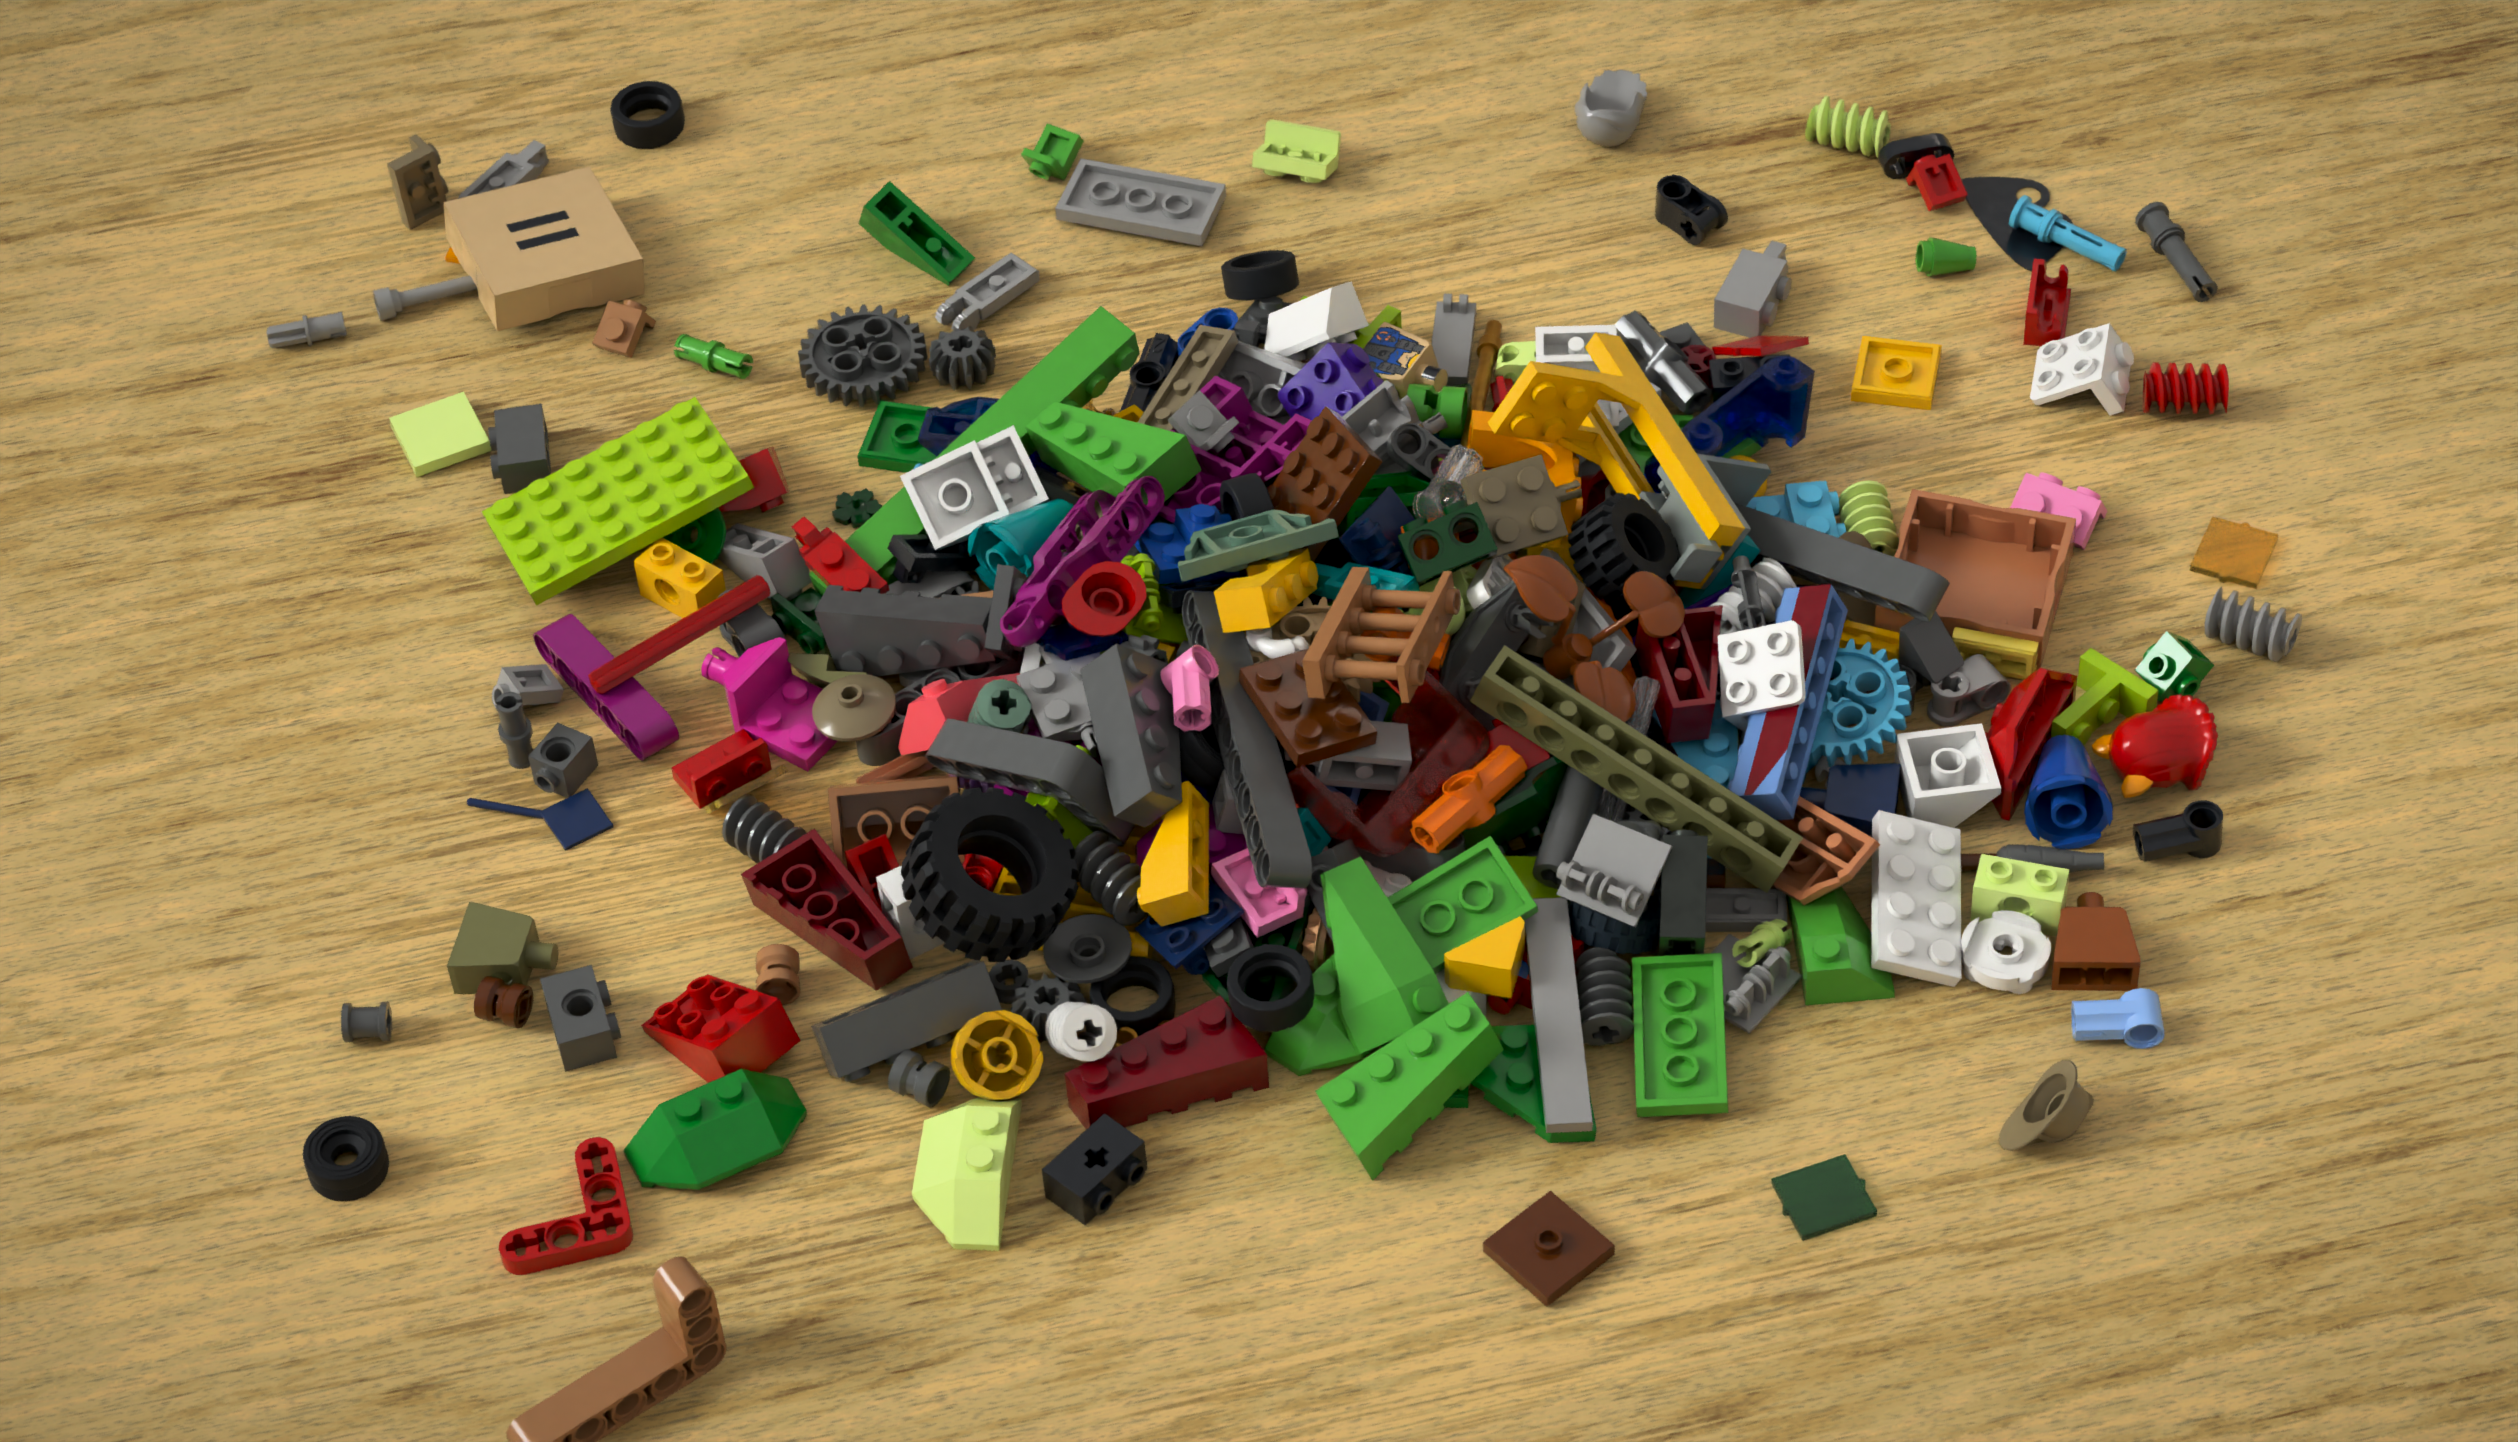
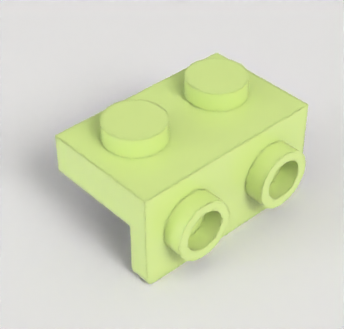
M1270 119L1266 123L1264 143L1253 152L1252 167L1264 169L1263 172L1270 176H1284L1288 173L1299 175L1300 179L1305 182H1322L1338 168L1341 133L1336 130Z

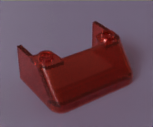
M1391 656L1382 662L1397 663L1400 656ZM1427 670L1425 671L1423 685L1417 687L1410 703H1401L1392 716V723L1408 724L1412 756L1409 773L1393 791L1372 789L1357 806L1345 794L1331 792L1304 764L1286 773L1296 807L1308 808L1330 837L1343 842L1351 838L1355 847L1379 857H1391L1403 851L1414 839L1410 832L1413 827L1412 821L1444 794L1442 791L1443 784L1459 772L1472 770L1487 754L1490 739L1485 727ZM1385 680L1400 695L1398 680Z

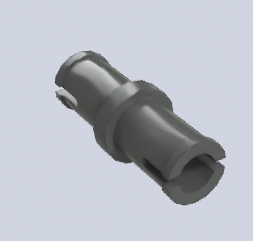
M507 692L498 696L495 701L496 710L501 722L498 732L500 740L506 744L509 764L514 768L524 769L530 766L528 756L533 751L530 739L533 729L531 721L525 717L522 697L515 692Z

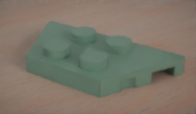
M1272 509L1195 531L1190 538V544L1184 550L1185 560L1178 562L1181 581H1188L1222 570L1225 572L1241 571L1246 569L1250 562L1260 559L1269 561L1279 560L1287 557L1289 551L1337 538L1339 535L1336 521L1328 518L1312 525L1310 515L1290 514L1287 511Z

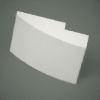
M1616 325L1535 327L1536 362L1600 372L1585 346L1595 332L1617 336ZM1599 399L1597 403L1614 430H1619V402Z
M1014 425L977 443L974 440L900 476L935 551L968 540L972 531L983 523L1050 501Z

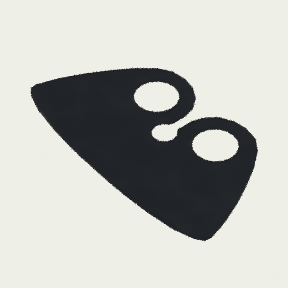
M1971 177L1962 179L1968 194L1966 200L1996 243L2017 264L2032 271L2034 258L2045 259L2046 263L2063 247L2054 241L2042 243L2038 241L2037 235L2023 228L2013 229L2009 227L2011 212L2018 201L2016 193L2021 188L2031 187L2037 189L2041 194V198L2034 204L2041 207L2047 205L2050 194L2042 183L2012 177ZM2061 213L2063 215V220H2066L2069 223L2073 224L2072 220L2067 215Z

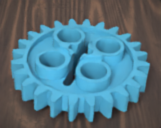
M1850 639L1846 648H1839L1838 646L1830 677L1836 679L1829 681L1810 753L1811 763L1813 764L1822 755L1826 756L1829 767L1834 765L1837 757H1843L1845 764L1851 765L1852 756L1857 754L1864 762H1868L1867 751L1870 749L1882 755L1884 753L1882 741L1886 740L1896 743L1895 729L1906 730L1905 716H1909L1912 713L1910 686L1908 685L1906 672L1900 671L1898 660L1892 659L1888 661L1887 652L1884 648L1873 655L1871 642H1867L1858 650L1855 647L1854 639ZM1870 690H1876L1873 693H1865ZM1858 724L1855 727L1847 728L1848 725Z

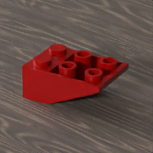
M708 974L690 982L685 992L672 1002H667L654 1011V1016L641 1025L647 1035L708 1083L739 1069L761 1073L801 1041L779 998Z

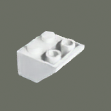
M1352 281L1331 287L1270 313L1264 350L1299 362L1314 357L1328 342L1349 343L1356 340L1355 331L1369 325Z

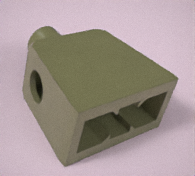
M469 902L447 964L454 994H476L478 986L486 976L501 978L507 985L514 983L527 985L533 968L548 970L556 968L559 953L558 945L540 942L535 920L528 915Z

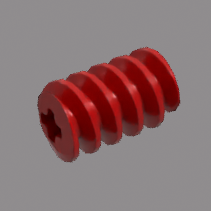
M2153 362L2148 374H2146V371L2144 373V413L2149 412L2152 402H2157L2160 413H2165L2169 402H2173L2177 414H2181L2185 402H2189L2193 414L2198 413L2202 403H2206L2209 414H2214L2218 403H2222L2225 413L2227 412L2229 376L2225 364H2218L2214 375H2212L2209 364L2202 363L2196 375L2192 363H2185L2181 374H2179L2176 363H2169L2163 374L2159 362Z

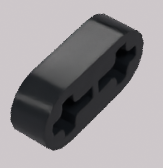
M1931 133L1889 142L1880 150L1878 159L1887 177L1902 179L1908 177L1917 160L1928 155H1935L1938 158L1950 154L1953 160L1954 151L1945 135Z

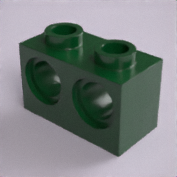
M1462 500L1442 509L1444 516L1428 522L1427 517H1421L1403 526L1405 533L1398 535V542L1413 576L1417 579L1419 587L1441 577L1443 571H1452L1454 573L1497 554L1498 548L1478 502L1468 505L1466 500ZM1469 522L1477 528L1478 536L1470 543H1462L1455 538L1453 534L1454 528L1459 523ZM1421 539H1431L1438 545L1439 551L1434 558L1423 560L1414 553L1415 544Z

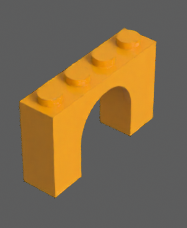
M1472 410L1466 443V455L1470 463L1478 467L1496 468L1542 454L1549 478L1555 487L1577 480L1580 486L1574 490L1581 488V477H1578L1579 457H1576V453L1556 443L1494 434L1488 421L1495 412ZM1475 468L1474 474L1486 471V469ZM1583 497L1561 502V513L1568 534L1571 533L1570 528L1573 521L1576 522L1581 518Z

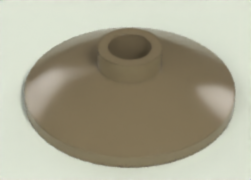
M867 674L845 676L833 681L818 694L812 707L813 720L817 729L824 736L832 740L841 742L864 740L879 733L890 723L896 711V697L891 686L879 677Z

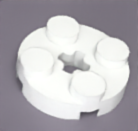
M2008 910L1996 911L1992 913V918L1979 922L1978 917L1971 921L1963 932L1961 960L1964 976L1970 981L1978 982L1981 985L1996 990L2024 994L2032 989L2033 983L2040 980L2049 967L2051 955L2049 937L2046 939V936L2041 932V925L2028 915ZM2004 946L2012 947V954L2003 955L1995 950H2002Z

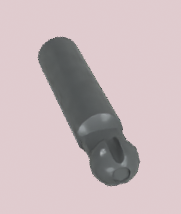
M1569 765L1559 785L1532 871L1537 881L1554 889H1559L1562 882L1561 879L1556 877L1559 865L1563 861L1566 863L1572 861L1592 815H1596L1604 790L1602 786Z

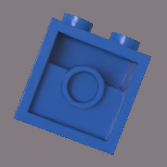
M1197 504L1191 508L1175 509L1174 524H1151L1134 545L1139 553L1149 555V558L1154 561L1155 570L1153 576L1159 585L1181 583L1178 562L1185 560L1184 550L1190 544L1193 532L1232 521L1229 514H1220L1216 506ZM1222 570L1184 582L1239 576L1240 571L1225 572Z

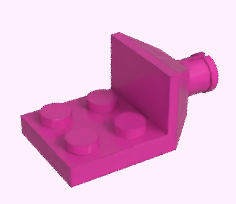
M778 637L748 648L739 658L728 654L719 647L712 649L713 655L709 653L706 655L701 668L702 676L725 687L735 733L744 729L754 741L762 738L767 743L770 753L807 772L838 742L824 736L817 729L812 716V707L816 697L823 689L792 674L791 664L788 662L789 652L785 639Z

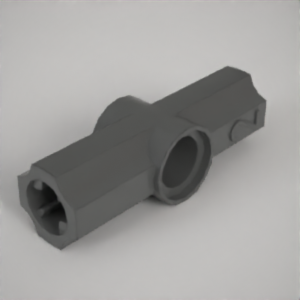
M1634 310L1630 314L1623 315L1615 324L1617 336L1621 337L1649 382L1661 388L1684 414L1692 415L1697 411H1702L1710 402L1712 390L1687 364L1689 361L1687 355L1670 339L1662 336L1640 312Z

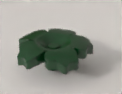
M865 488L862 491H856L853 496L846 492L837 495L836 510L832 511L836 522L843 525H849L852 522V526L858 528L872 517L882 505L878 503V500H873V491H868Z

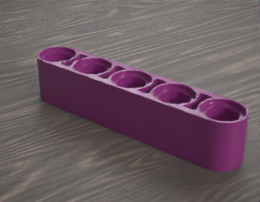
M569 613L533 634L535 645L543 659L639 760L643 761L679 740V732L671 716L634 677L604 694H598L590 684L588 675L615 657L574 615Z

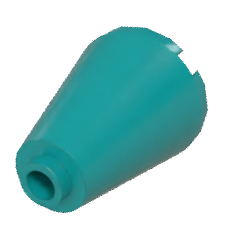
M1054 499L976 527L968 537V552L970 557L974 554L977 557L980 566L975 570L980 579L990 590H994L998 564L1015 566L1029 577L1034 571L1033 556L1074 505L1063 499Z

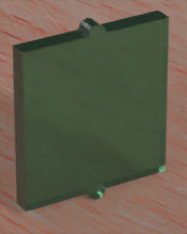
M1846 1154L1771 1178V1185L1783 1205L1782 1214L1790 1217L1802 1241L1877 1216V1209L1865 1190L1866 1181L1862 1178L1859 1179Z

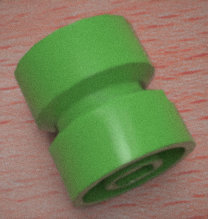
M1409 384L1407 395L1415 406L1419 421L1424 422L1440 412L1446 420L1448 428L1437 432L1439 437L1461 439L1468 411L1467 388L1443 386L1440 392H1436L1433 385Z

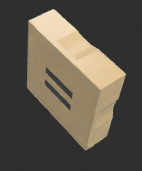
M590 166L443 202L446 238L463 270L472 277L476 284L479 299L496 331L549 319L569 310L604 305L609 300L615 302L645 294L643 257Z

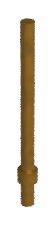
M1497 320L1487 322L1485 333L1478 342L1477 356L1479 361L1458 452L1465 459H1467L1466 443L1472 410L1484 411L1494 362L1497 360L1498 351L1502 346L1500 339L1502 325Z

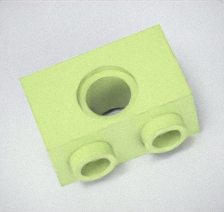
M1981 854L1973 885L1970 921L1978 917L1979 922L1992 918V913L1996 911H2015L2035 919L2041 925V932L2043 934L2057 936L2061 909L2066 906L2070 869Z

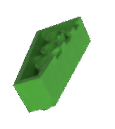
M1053 402L1025 426L1042 462L1092 492L1103 490L1115 496V498L1119 493L1123 492L1132 480L1144 476H1153L1161 483L1165 502L1201 471L1191 445L1184 434L1060 402ZM1141 487V497L1144 504L1147 506V494L1144 488Z
M1467 992L1315 1090V1092L1371 1179L1374 1180L1384 1170L1382 1164L1396 1150L1401 1153L1413 1141L1411 1135L1428 1118L1434 1120L1445 1109L1444 1102L1457 1089L1463 1091L1504 1049L1491 1024Z

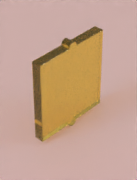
M2212 516L2191 562L2190 571L2217 578L2221 583L2228 581L2257 589L2276 546L2279 534L2250 527L2246 522L2238 524Z

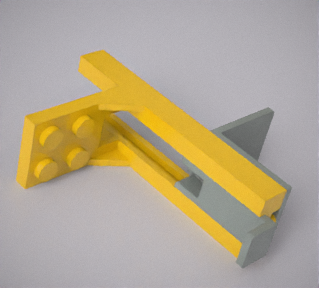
M1595 332L1585 346L1600 372L1530 361L1488 421L1493 433L1556 443L1599 465L1616 493H1623L1624 495L1630 493L1635 495L1638 500L1642 498L1649 503L1652 509H1656L1661 514V518L1665 523H1668L1673 537L1676 538L1677 550L1681 555L1670 571L1675 580L1673 582L1675 586L1705 590L1751 530L1735 503L1747 506L1770 475L1771 470L1768 465L1696 453L1620 336ZM1599 399L1619 402L1624 407L1660 463L1657 473L1662 479L1658 484L1659 489L1662 491L1661 493H1655L1598 405L1597 401Z

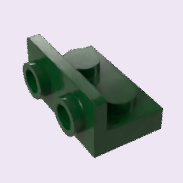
M810 587L791 601H788L779 593L770 597L773 610L771 617L777 622L783 635L788 634L797 641L806 654H824L832 658L815 614V609L822 598L821 594Z

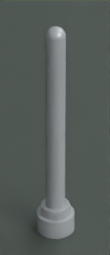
M464 276L403 292H398L397 289L389 290V287L373 290V296L380 321L395 318L396 313L403 312V307L477 290V287L471 276Z

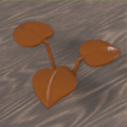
M1528 555L1508 563L1503 569L1513 579L1520 596L1528 608L1537 617L1546 622L1556 623L1562 621L1557 634L1551 638L1555 645L1549 648L1543 656L1546 670L1553 677L1561 680L1567 679L1572 675L1574 687L1578 693L1623 722H1626L1632 716L1636 706V697L1632 686L1619 670L1613 667L1602 668V664L1598 660L1590 661L1593 646L1638 618L1644 632L1650 637L1666 638L1678 631L1684 621L1685 609L1681 598L1659 576L1647 571L1636 572L1628 577L1623 587L1624 598L1633 610L1632 612L1591 639L1580 633H1570L1565 636L1576 612V608L1571 601L1578 594L1577 583L1569 570L1559 561L1543 555Z

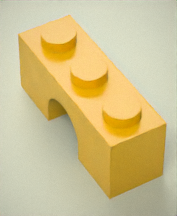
M1308 548L1289 551L1287 557L1278 560L1260 559L1250 562L1246 568L1248 577L1229 579L1215 590L1214 595L1223 633L1271 628L1317 589L1318 571L1315 563L1310 559Z

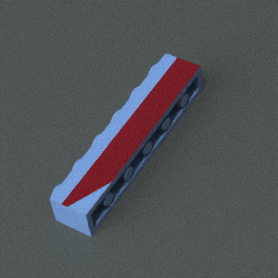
M1832 584L1784 589L1781 604L1776 609L1775 624L1795 621L1801 627L1806 698L1802 704L1747 716L1748 726L1743 744L1738 749V763L1734 777L1728 786L1730 791L1775 820L1794 818L1848 612Z

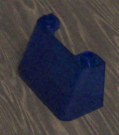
M1777 356L1769 360L1681 428V431L1696 453L1722 457L1746 437L1754 440L1761 447L1767 445L1769 439L1782 438L1786 439L1785 444L1792 448L1805 438L1815 371L1794 357ZM1652 454L1645 463L1644 476L1654 492L1661 493L1662 491L1659 489L1658 484L1662 479L1657 473L1660 463Z

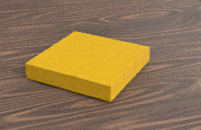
M1862 336L1851 389V401L1931 410L1941 360L1942 345Z

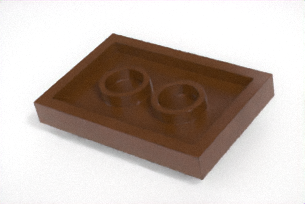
M1308 649L1243 667L1239 671L1240 684L1296 767L1376 744L1377 730L1340 677L1337 682H1333L1325 699L1308 698L1302 663Z

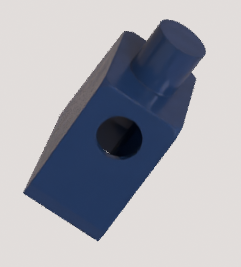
M1901 764L1834 765L1829 768L1827 789L1801 787L1800 797L1872 837V818L1879 810L1896 814Z

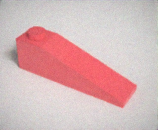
M1020 673L964 680L949 684L946 683L945 679H940L924 686L921 689L923 695L908 704L898 745L900 754L905 755L929 750L947 718L967 722L978 693L985 684L993 680L1005 679L1018 685L1016 675Z

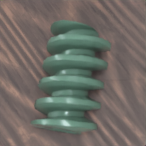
M1005 679L993 680L985 684L979 691L967 722L1020 733L1030 714L1032 704L1024 690L1015 682Z

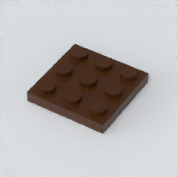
M1325 406L1320 415L1310 422L1305 437L1296 450L1287 456L1282 471L1273 484L1267 487L1275 510L1287 511L1290 514L1310 515L1312 525L1328 518L1334 519L1338 527L1383 461L1337 412ZM1329 540L1299 549L1308 548L1310 559L1314 562Z

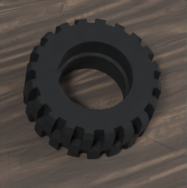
M981 788L965 789L961 795L960 793H953L945 797L941 804L935 805L905 852L906 857L902 862L901 875L905 880L901 886L905 899L912 900L909 906L912 915L916 921L920 919L925 924L923 930L932 939L937 936L945 942L944 948L953 953L956 949L966 953L965 957L980 961L981 957L984 956L988 957V962H1005L1008 955L1011 960H1017L1027 956L1030 951H1037L1046 943L1049 936L1053 934L1076 897L1078 890L1076 880L1080 876L1079 864L1077 859H1072L1076 852L1070 838L1064 839L1062 836L1065 832L1064 828L1057 819L1051 821L1046 816L1047 810L1038 803L1036 806L1029 804L1025 801L1026 797L1014 792L1012 796L1004 794V789L988 788L986 792H982ZM977 854L997 861L1013 875L1020 887L1021 894L1001 895L983 888L967 874L960 862L959 855Z

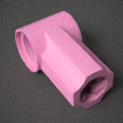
M1193 645L1165 666L1160 673L1165 688L1172 695L1174 725L1184 732L1189 730L1201 732L1211 724L1209 682L1218 676L1219 668L1211 653L1201 645Z

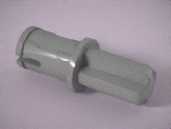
M342 311L307 318V315H304L301 321L269 326L266 332L271 348L308 342V346H312V342L347 336Z

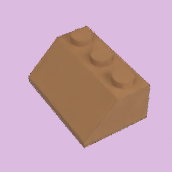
M948 774L830 786L827 790L833 851L847 868L845 851L882 834H886L898 864L901 866L906 857L905 852L935 805L941 804L945 797L953 793H960L961 795L959 776ZM965 854L959 855L961 863L965 860Z

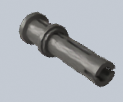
M2153 202L2143 207L2135 218V224L2138 229L2149 235L2151 238L2150 244L2156 253L2167 257L2193 294L2194 299L2198 302L2209 300L2202 287H2206L2210 294L2214 296L2218 286L2184 242L2185 232L2183 228L2172 222L2169 218V210L2164 203Z

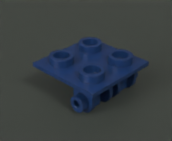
M1389 486L1338 540L1356 564L1413 576L1398 542V535L1402 534L1400 527L1415 519L1391 486Z
M1209 879L1208 914L1162 927L1148 915L1134 929L1175 969L1182 965L1189 974L1202 975L1209 969V960L1203 947L1245 912Z

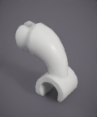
M1272 627L1263 628V631L1259 632L1246 630L1249 648L1256 652H1262L1270 659L1309 648L1307 641L1302 636H1295L1292 639H1272Z

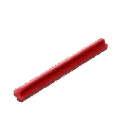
M761 575L754 576L593 670L588 675L591 686L598 694H604L763 601L771 594L767 581Z

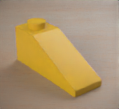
M1189 781L1182 782V803L1166 813L1141 866V886L1137 889L1138 903L1141 909L1147 912L1161 927L1209 913V803Z

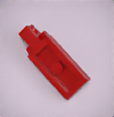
M806 517L801 518L792 526L796 533V539L803 545L798 551L804 558L806 566L827 586L839 585L843 586L844 591L861 592L863 588L880 589L881 594H885L890 590L888 583L836 532H832L828 527L819 532L816 526Z

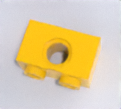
M664 538L655 541L633 561L640 595L681 618L712 602L721 593L726 591L722 569Z

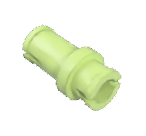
M1782 919L1762 922L1752 930V934L1738 940L1733 945V957L1735 958L1743 952L1747 955L1738 960L1737 963L1743 967H1751L1763 959L1769 949H1776L1779 946L1785 948L1792 939L1791 928L1785 932L1782 930L1783 927L1788 925L1787 922Z

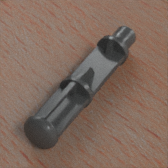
M1738 556L1732 561L1734 572L1731 575V581L1735 587L1741 589L1744 600L1737 606L1742 630H1745V626H1749V629L1757 628L1761 622L1763 626H1766L1756 572L1750 567L1749 559L1746 556Z

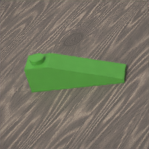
M1361 856L1320 874L1327 927L1332 931L1335 955L1331 957L1333 972H1337L1340 998L1336 999L1338 1014L1356 1055L1396 1039L1449 1004L1434 970Z

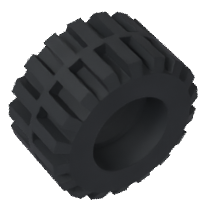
M1616 493L1583 515L1571 526L1572 532L1568 534V542L1571 547L1568 549L1570 557L1575 563L1573 566L1582 577L1586 587H1589L1600 600L1605 599L1607 605L1613 608L1618 606L1621 610L1630 609L1624 598L1623 587L1628 577L1636 572L1647 571L1653 573L1669 585L1675 581L1670 571L1681 557L1677 550L1676 538L1673 537L1668 523H1665L1661 518V514L1656 509H1652L1649 503L1642 498L1638 500L1635 495L1630 493L1626 495Z

